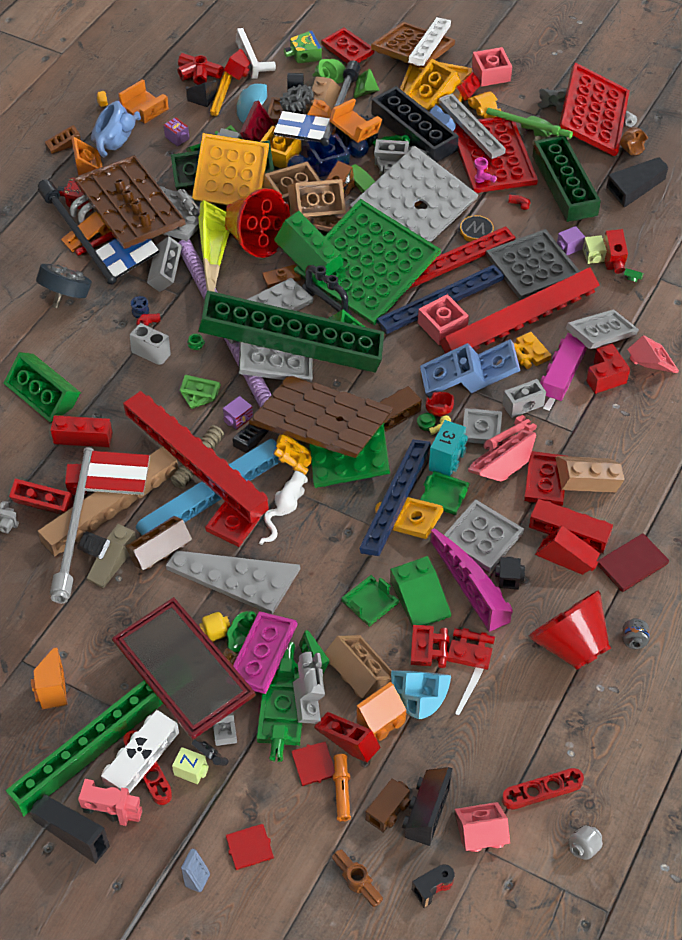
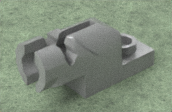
M305 652L299 656V678L293 682L299 723L317 724L321 721L318 700L324 697L325 690L323 669H320L322 666L320 653H316L313 658L311 652Z

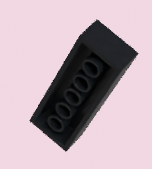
M397 86L372 98L371 114L374 117H380L382 123L396 135H407L410 138L409 145L411 147L416 146L426 151V155L436 163L458 151L459 136Z

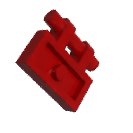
M413 625L411 665L431 666L432 659H436L438 667L445 668L446 661L449 659V653L447 652V645L450 640L448 629L441 628L440 633L436 634L433 633L434 626ZM433 643L439 644V650H433Z
M454 628L453 636L460 637L461 639L460 641H451L448 662L488 670L493 648L485 647V643L494 645L495 636L487 635L486 632H472L467 628H463V630ZM467 639L479 641V645L467 643Z

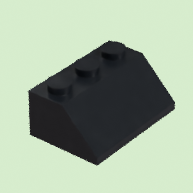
M453 768L426 770L424 777H419L416 789L419 790L417 797H412L409 809H412L410 816H405L402 828L405 829V838L428 846L431 845L450 790Z

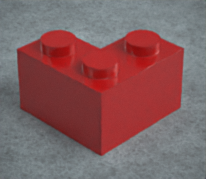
M613 343L597 348L594 358L595 365L589 367L586 379L593 392L596 394L626 384L630 368Z

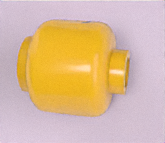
M220 612L204 616L202 623L199 624L200 628L212 642L226 637L228 628L231 627L228 617H223Z

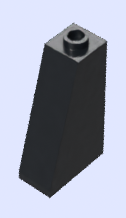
M660 157L609 174L606 187L623 207H627L664 181L668 166Z
M44 795L41 800H37L32 806L30 812L37 824L96 864L110 847L104 827L51 797Z

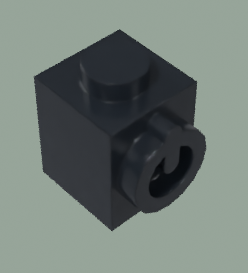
M500 558V565L495 567V577H499L498 587L519 590V584L524 583L525 565H521V558Z

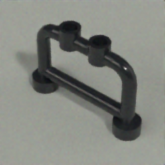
M308 265L305 270L306 283L303 284L302 288L311 296L316 294L337 312L345 310L352 316L351 312H349L348 295L344 288L338 284V277L326 275V268L324 266ZM312 273L315 274V278L318 281H324L329 290L338 292L341 297V305L313 284Z

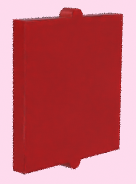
M326 742L314 745L307 744L306 747L291 751L302 786L315 782L321 783L322 780L333 777L335 769Z
M264 824L226 835L230 849L228 853L232 855L236 870L274 859L270 846L271 839L267 837Z

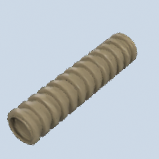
M212 425L201 440L207 448L210 447L214 450L224 437V432L218 426ZM181 464L174 475H172L171 481L176 487L183 489L194 474Z

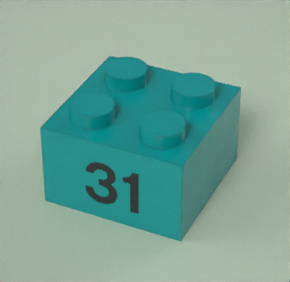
M444 420L430 447L429 471H435L451 477L453 471L456 472L458 470L459 459L464 457L467 447H464L468 436L465 435V426Z

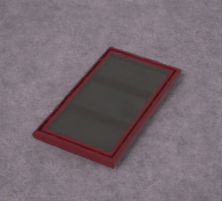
M174 597L112 638L115 645L192 739L204 733L256 696L255 691Z

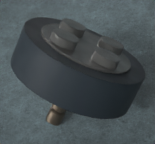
M59 263L57 265L41 264L36 277L38 284L56 292L52 304L54 308H59L63 295L86 298L92 283L89 278L83 275L84 273L67 269V266Z

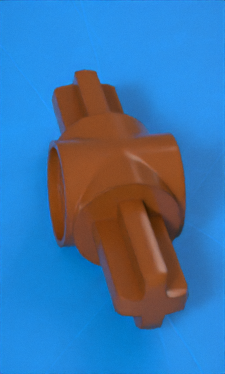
M337 850L333 854L332 859L343 871L342 877L347 881L348 888L357 894L361 893L372 907L378 906L383 901V897L371 884L373 880L368 875L366 867L358 862L353 863L343 850ZM354 875H360L363 877V879L360 881H355L352 879V877Z

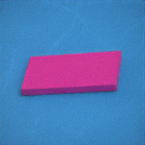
M258 612L233 664V667L254 691L266 694L298 625L296 620ZM227 677V684L236 686L234 682L229 677Z

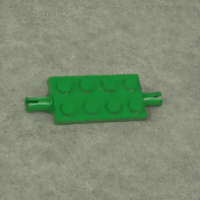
M292 642L289 643V649L287 647L266 694L262 693L257 743L271 744L269 759L273 762L276 760V754L278 757L277 762L283 761L284 745L300 746L302 723L298 722L293 682L299 678L298 664L293 660L295 644Z

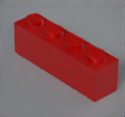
M538 499L529 523V528L548 535L560 526H563L596 551L603 554L613 529V524L605 520H599L587 514H581L567 507H561Z

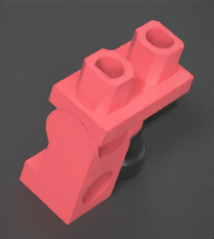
M84 780L78 798L80 806L83 808V813L92 814L94 811L105 813L110 821H119L120 825L127 826L128 820L140 821L142 807L139 806L140 798L131 796L128 788L121 787V791L115 787L105 789L95 787L94 780Z

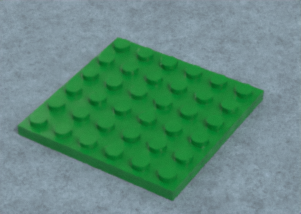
M359 199L325 236L342 256L343 266L331 275L338 277V284L346 291L349 299V309L374 326L377 323V318L386 314L441 253L440 248L362 199ZM296 266L294 269L295 273L306 280L305 273ZM324 281L316 285L327 295L341 303V297L338 292L329 290Z

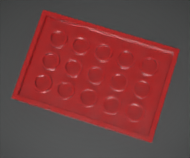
M574 63L571 69L559 126L562 129L572 131L573 136L616 156L619 152L630 90Z
M500 117L478 120L506 148L505 154L491 159L456 123V128L453 132L459 136L458 152L471 189L474 192L481 193L537 185V176L515 122ZM483 157L488 160V166L484 169V172L497 176L495 183L489 180H484L482 183L475 181V175L477 174V169L474 165L475 159Z

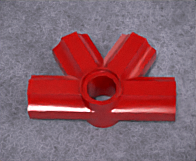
M181 53L179 56L178 66L181 67L177 68V72L182 81L193 77V82L199 85L207 82V75L221 79L223 76L224 66L207 61V58L203 55L194 57Z

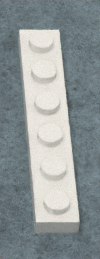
M436 17L409 56L408 63L424 66L451 26V20Z

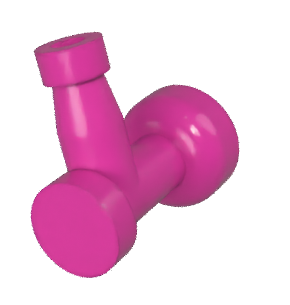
M483 157L475 159L474 165L477 169L475 181L482 183L484 180H489L495 183L497 176L484 172V169L488 166V160Z

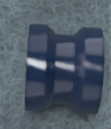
M137 296L131 300L132 315L135 318L150 313L148 300L145 297Z

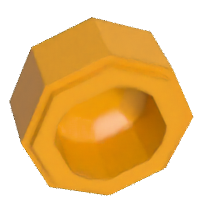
M104 91L97 93V102L100 107L108 105Z

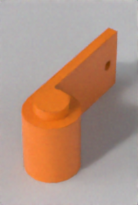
M96 211L78 225L87 240L98 232L102 235L111 232ZM70 231L61 239L72 253L82 246L73 231Z

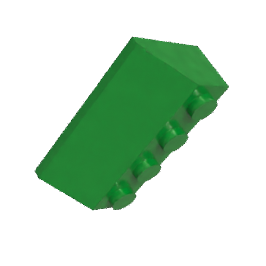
M297 211L284 221L274 241L304 273L308 265L324 266L326 268V275L329 276L343 266L341 253L300 211ZM312 273L313 282L317 285L321 281H318L315 278V274Z
M18 353L3 383L50 423L53 422L54 416H63L71 410L81 393L41 359L31 353Z

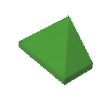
M370 69L358 76L354 92L355 98L379 91V87Z

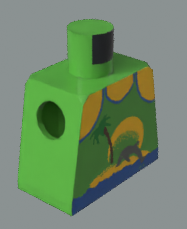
M309 31L292 37L290 39V47L284 48L285 57L294 56L297 63L315 62L322 60V48L314 33Z

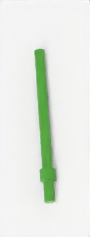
M487 108L486 111L489 115L552 132L556 136L562 135L571 138L573 135L572 131L562 129L558 125H548L492 108Z

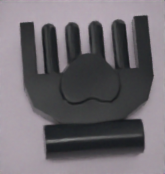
M194 739L191 743L207 758L212 759L214 765L226 766L228 764V759L222 757L206 741L199 742Z

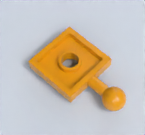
M407 497L392 530L427 539L444 511L443 506ZM382 501L379 502V503H377V505H376V507H375V512H376V513H377V511H378V509H379V507H380ZM418 516H421L420 519H418V520H413V518H416V517H418Z

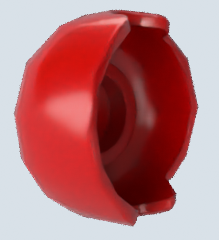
M434 392L431 399L427 397L425 408L433 416H446L453 410L454 396L448 392Z

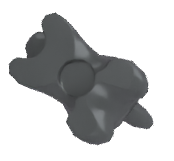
M548 87L546 89L541 88L539 90V97L542 101L538 103V106L541 108L556 106L557 111L562 113L567 88L549 90Z

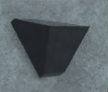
M216 80L195 85L191 88L189 86L186 87L187 101L204 107L210 105L217 93Z

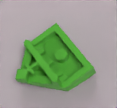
M185 375L180 393L189 407L193 409L215 401L221 384L217 381Z

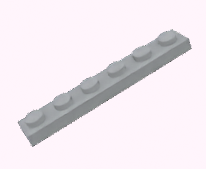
M452 93L439 98L438 104L491 159L505 154L506 148Z

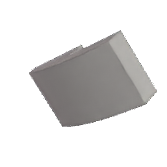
M230 700L211 702V713ZM232 712L213 725L216 746L237 743Z

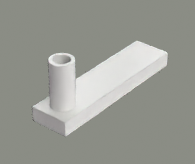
M238 28L236 43L238 48L244 51L251 62L249 66L251 78L257 79L259 72L275 71L276 65L274 61H257L244 29Z

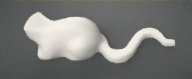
M295 471L291 480L285 483L284 488L276 492L274 499L277 508L268 510L264 515L265 524L272 534L268 538H261L259 544L271 542L277 537V529L270 520L272 516H283L296 509L298 498L305 492L302 485L308 481L303 473Z

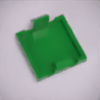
M433 471L432 475L426 477L423 484L425 492L420 500L441 505L444 512L457 515L470 483Z
M372 575L341 598V601L369 627L399 604V600L389 593L391 585L383 578H379L378 583Z

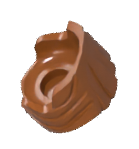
M631 127L621 137L620 146L630 155L636 156L645 150L644 143L648 137L641 129Z

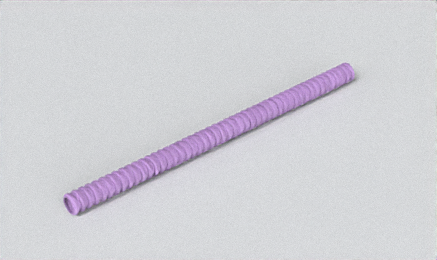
M181 240L178 242L182 245L180 254L203 299H205L207 288L204 265L191 240ZM224 338L239 366L240 342L237 341L231 344ZM243 375L261 408L264 402L271 396L263 377Z

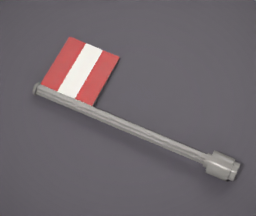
M90 447L83 449L84 456L61 569L59 573L53 575L50 589L52 601L65 603L71 595L73 577L69 574L85 491L144 495L150 455L94 451Z

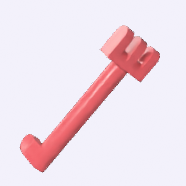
M521 415L515 419V426L488 439L483 447L486 450L489 449V452L492 453L497 449L499 442L521 430L533 432L537 425L531 424L529 419Z

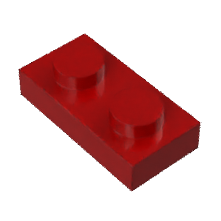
M471 72L461 81L457 89L465 101L473 95L481 84L474 72Z

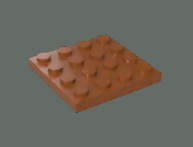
M402 22L373 42L371 50L408 63L409 56L425 35L427 29ZM443 36L424 66L417 67L424 68L431 59H437L455 45V39Z

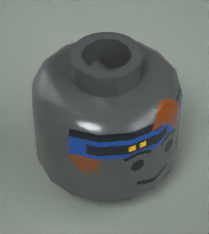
M638 618L625 622L622 635L624 644L632 649H641L647 646L649 643L648 624Z

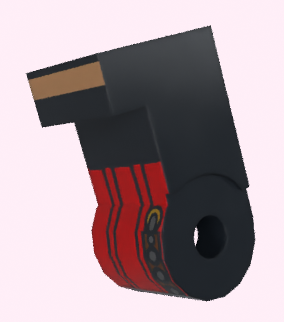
M442 864L412 881L411 890L423 908L432 903L434 894L439 891L449 890L452 887L455 872L451 866Z

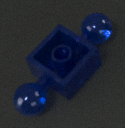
M336 133L331 135L328 146H322L320 142L308 141V158L302 155H294L289 159L288 167L308 162L310 166L314 167L319 177L326 176L331 173L338 161L350 166V155L354 158H363L368 153L369 146L365 139L358 143L352 139L348 146L345 147Z

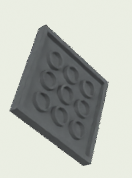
M546 229L486 251L487 258L502 272L504 280L520 300L580 272Z

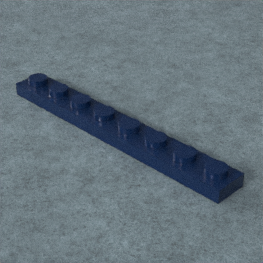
M495 265L489 266L377 318V324L386 334H389L418 320V311L423 306L447 294L457 302L502 281L504 275Z
M412 440L359 548L361 554L380 556L430 451V441Z

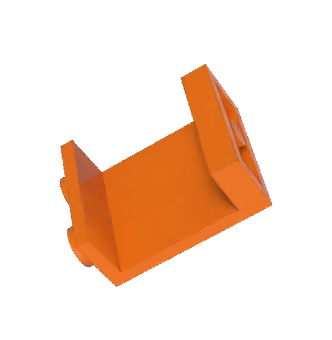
M143 79L119 93V101L122 106L132 115L138 111L141 116L140 121L144 124L169 109L167 96L162 94L157 98L146 91L145 80Z
M353 98L341 105L335 106L331 110L329 122L358 143L378 133L382 119L378 116L368 121L363 119L353 111L356 102Z

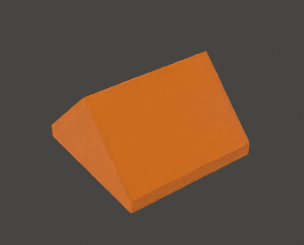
M74 136L71 138L78 176L103 167L101 156L96 148Z

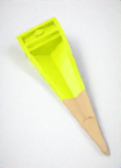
M203 200L200 203L198 220L206 288L208 291L215 292L219 268L230 232L225 229L226 212Z

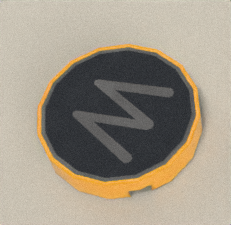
M477 215L465 218L460 225V234L469 242L492 233L494 230V226L488 218Z

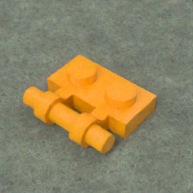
M532 332L516 338L514 347L521 366L524 365L526 369H529L532 366L531 362L538 366L551 360L552 354Z
M280 434L276 443L277 448L273 454L279 457L278 460L282 463L286 462L292 466L294 471H299L306 475L309 470L307 467L311 464L312 460L311 451L291 437Z

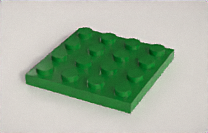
M384 423L356 458L310 444L315 488L390 474Z

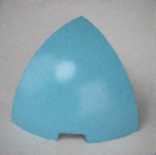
M251 84L248 88L242 90L237 101L236 111L239 120L243 124L253 103L259 100L263 105L267 99V85Z
M391 671V682L406 708V713L417 719L426 718L433 714L444 701L449 689L451 675L417 671Z

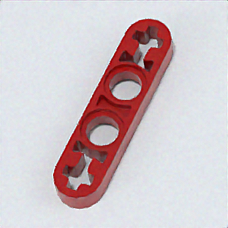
M136 730L129 731L125 734V747L130 742L131 736L136 732ZM156 761L143 776L142 780L153 801L158 805H165L171 801L172 791ZM152 771L159 774L157 779L153 781L146 778L147 774ZM160 785L161 790L165 792L166 796L162 797L159 795L156 786Z
M570 768L508 787L503 792L502 803L507 809L515 810L577 791L583 785L584 775L579 769ZM570 776H573L574 779L578 778L577 783L570 780ZM555 781L558 783L559 789L551 790L548 788L547 783ZM531 787L536 788L539 794L532 797L528 795L527 789ZM509 795L516 797V802L508 799Z

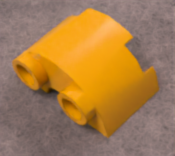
M491 91L468 98L469 106L476 109L478 116L482 119L496 117L487 114V108L501 111V108L498 109L495 102L498 99Z

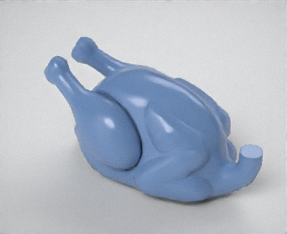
M114 101L100 113L92 130L91 141L96 144V148L103 158L108 154L105 151L106 149L117 150L127 141L136 120L139 121L141 119L138 111L131 115L122 106L120 101Z

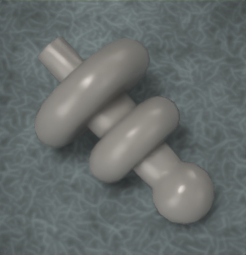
M626 111L624 124L632 127L637 123V117Z

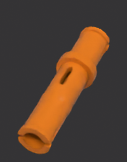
M337 754L333 757L335 769L333 781L336 787L337 820L345 822L351 819L348 786L350 774L347 769V755Z

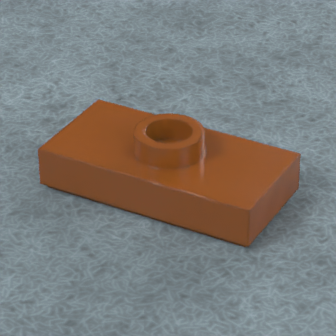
M296 265L262 273L267 288L269 289L289 278H292L295 282L300 281L301 276L294 271Z

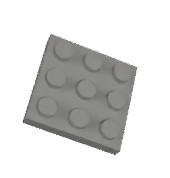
M475 499L444 535L464 550L480 567L491 572L499 563L500 558L504 557L522 536L524 528Z

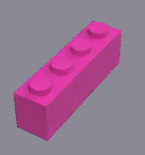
M567 333L565 339H561L558 347L559 351H555L552 359L553 363H549L546 370L547 375L543 376L540 384L546 391V396L559 401L563 400L587 349L584 343L572 336L571 333Z

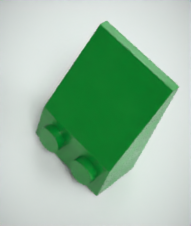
M428 556L390 569V583L412 627L413 625L427 626L452 616L437 573Z

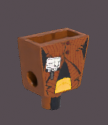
M338 161L326 180L342 179L345 199L355 188L353 167Z

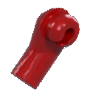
M509 194L508 203L521 204L522 210L529 209L531 204L529 199L520 195Z
M160 313L143 314L137 319L136 325L138 326L142 323L148 326L152 322H161Z

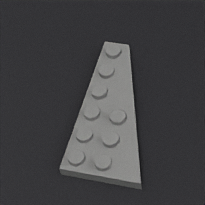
M175 551L167 563L166 569L273 615L300 571V565Z

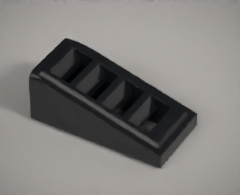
M248 424L232 438L233 446L248 453L254 449L269 430L263 428L259 430L255 428L257 426Z
M84 531L77 549L103 559L110 541Z

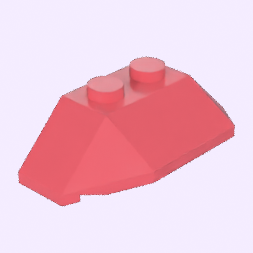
M521 430L517 435L503 440L492 453L487 451L473 461L468 471L500 482L508 479L512 473L520 470L523 465L529 462L536 438L535 432Z

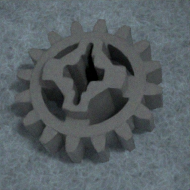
M300 84L298 87L293 86V88L288 89L287 93H283V97H280L281 101L279 102L284 111L287 110V112L292 111L295 113L296 110L301 111L307 108V104H311V101L314 100V93L310 86L307 87L306 84L301 86Z

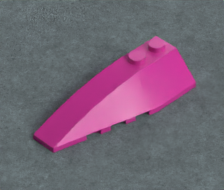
M435 528L432 529L430 536L432 545L487 630L490 632L510 623L513 610L511 605L503 599L499 587H495L481 567L464 550Z

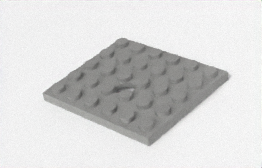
M414 146L351 203L349 209L359 199H362L431 243L477 199L478 194ZM417 201H423L426 203L427 208L418 210L414 204Z

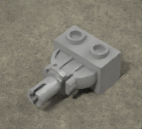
M376 139L374 151L375 165H378L381 176L383 171L384 173L387 172L409 152L408 141Z

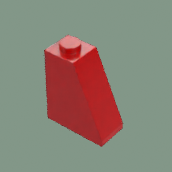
M560 526L542 540L535 555L583 575L589 570L593 571L596 568L600 553L568 529Z

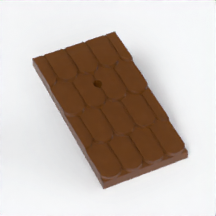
M135 155L74 177L78 188L88 199V202L102 218V221L123 249L186 225L185 219Z
M289 376L284 379L283 383L264 402L261 408L255 412L249 424L356 458L394 408L369 398L366 400L316 382L313 384L295 376Z

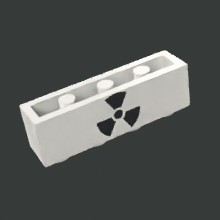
M158 710L153 715H149L143 727L131 736L127 746L119 750L116 759L111 765L108 764L104 768L101 775L104 786L107 788L115 787L120 791L121 787L128 788L130 793L179 734L177 722Z

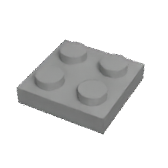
M465 408L463 426L466 427L465 435L468 436L467 442L484 444L488 439L500 434L502 412Z

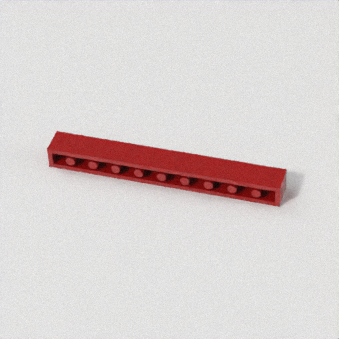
M591 267L445 336L439 342L445 354L467 343L477 351L480 349L479 345L483 343L487 346L495 342L494 338L499 336L501 339L509 335V331L512 329L514 331L522 329L524 327L523 324L526 322L530 325L538 321L539 316L543 315V317L552 314V310L555 308L559 311L567 306L566 303L571 301L573 304L581 300L580 296L585 294L587 297L595 293L594 289L600 285Z
M139 391L123 403L125 415L170 452L180 463L247 521L253 523L269 510L268 497L264 492H259L251 481H246L238 470H233L225 459H220L212 448H207L199 437L193 436L187 427L180 425L174 416L167 414L165 409L161 405L158 406L154 403L149 395L146 396L142 391Z

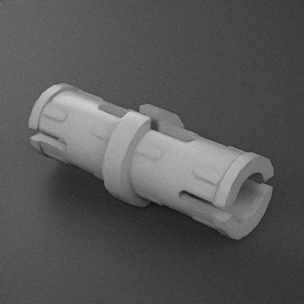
M184 189L178 190L176 197L181 201L182 207L187 209L192 216L193 214H198L199 208L194 203V199Z

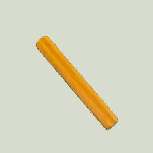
M224 72L212 103L210 109L212 116H218L232 76L227 72Z

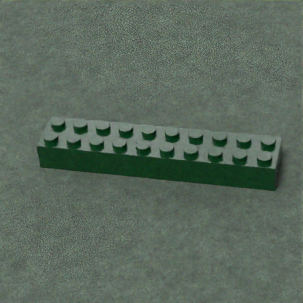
M207 290L198 329L200 333L376 373L382 361L383 331Z

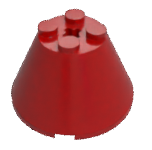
M269 188L258 189L227 205L225 229L252 256L265 258L277 252L276 249L279 246L275 243L274 239L284 221L290 217L288 203H285L282 198L283 195L276 190Z
M597 590L575 603L570 609L563 613L561 612L528 635L529 638L572 665L576 670L585 664L591 663L598 658L599 654H603L611 649L608 641L601 593Z

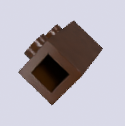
M392 778L366 810L365 820L383 833L388 827L392 828L398 819L397 815L401 810L405 811L411 802L408 786Z

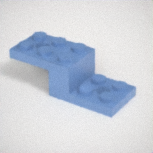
M511 339L480 354H477L467 343L420 366L425 393L428 397H431L434 392L444 391L461 382L470 393H473L520 371L514 343Z

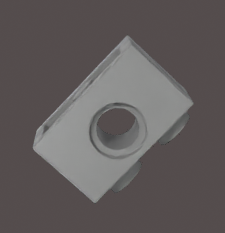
M538 379L505 390L503 407L511 418L544 406L546 391Z

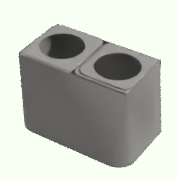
M142 323L131 332L130 346L132 353L158 365L163 364L171 355L168 335Z

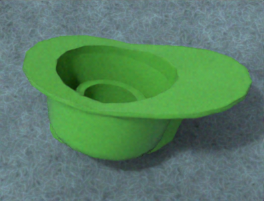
M322 59L316 66L315 73L312 76L331 78L339 84L345 80L343 78L345 67L339 60Z

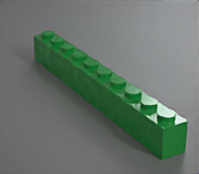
M177 654L152 673L153 677L170 697L192 681L190 667ZM143 680L5 790L10 802L24 817L32 810V806L37 800H41L44 795L50 796L163 704L162 701Z

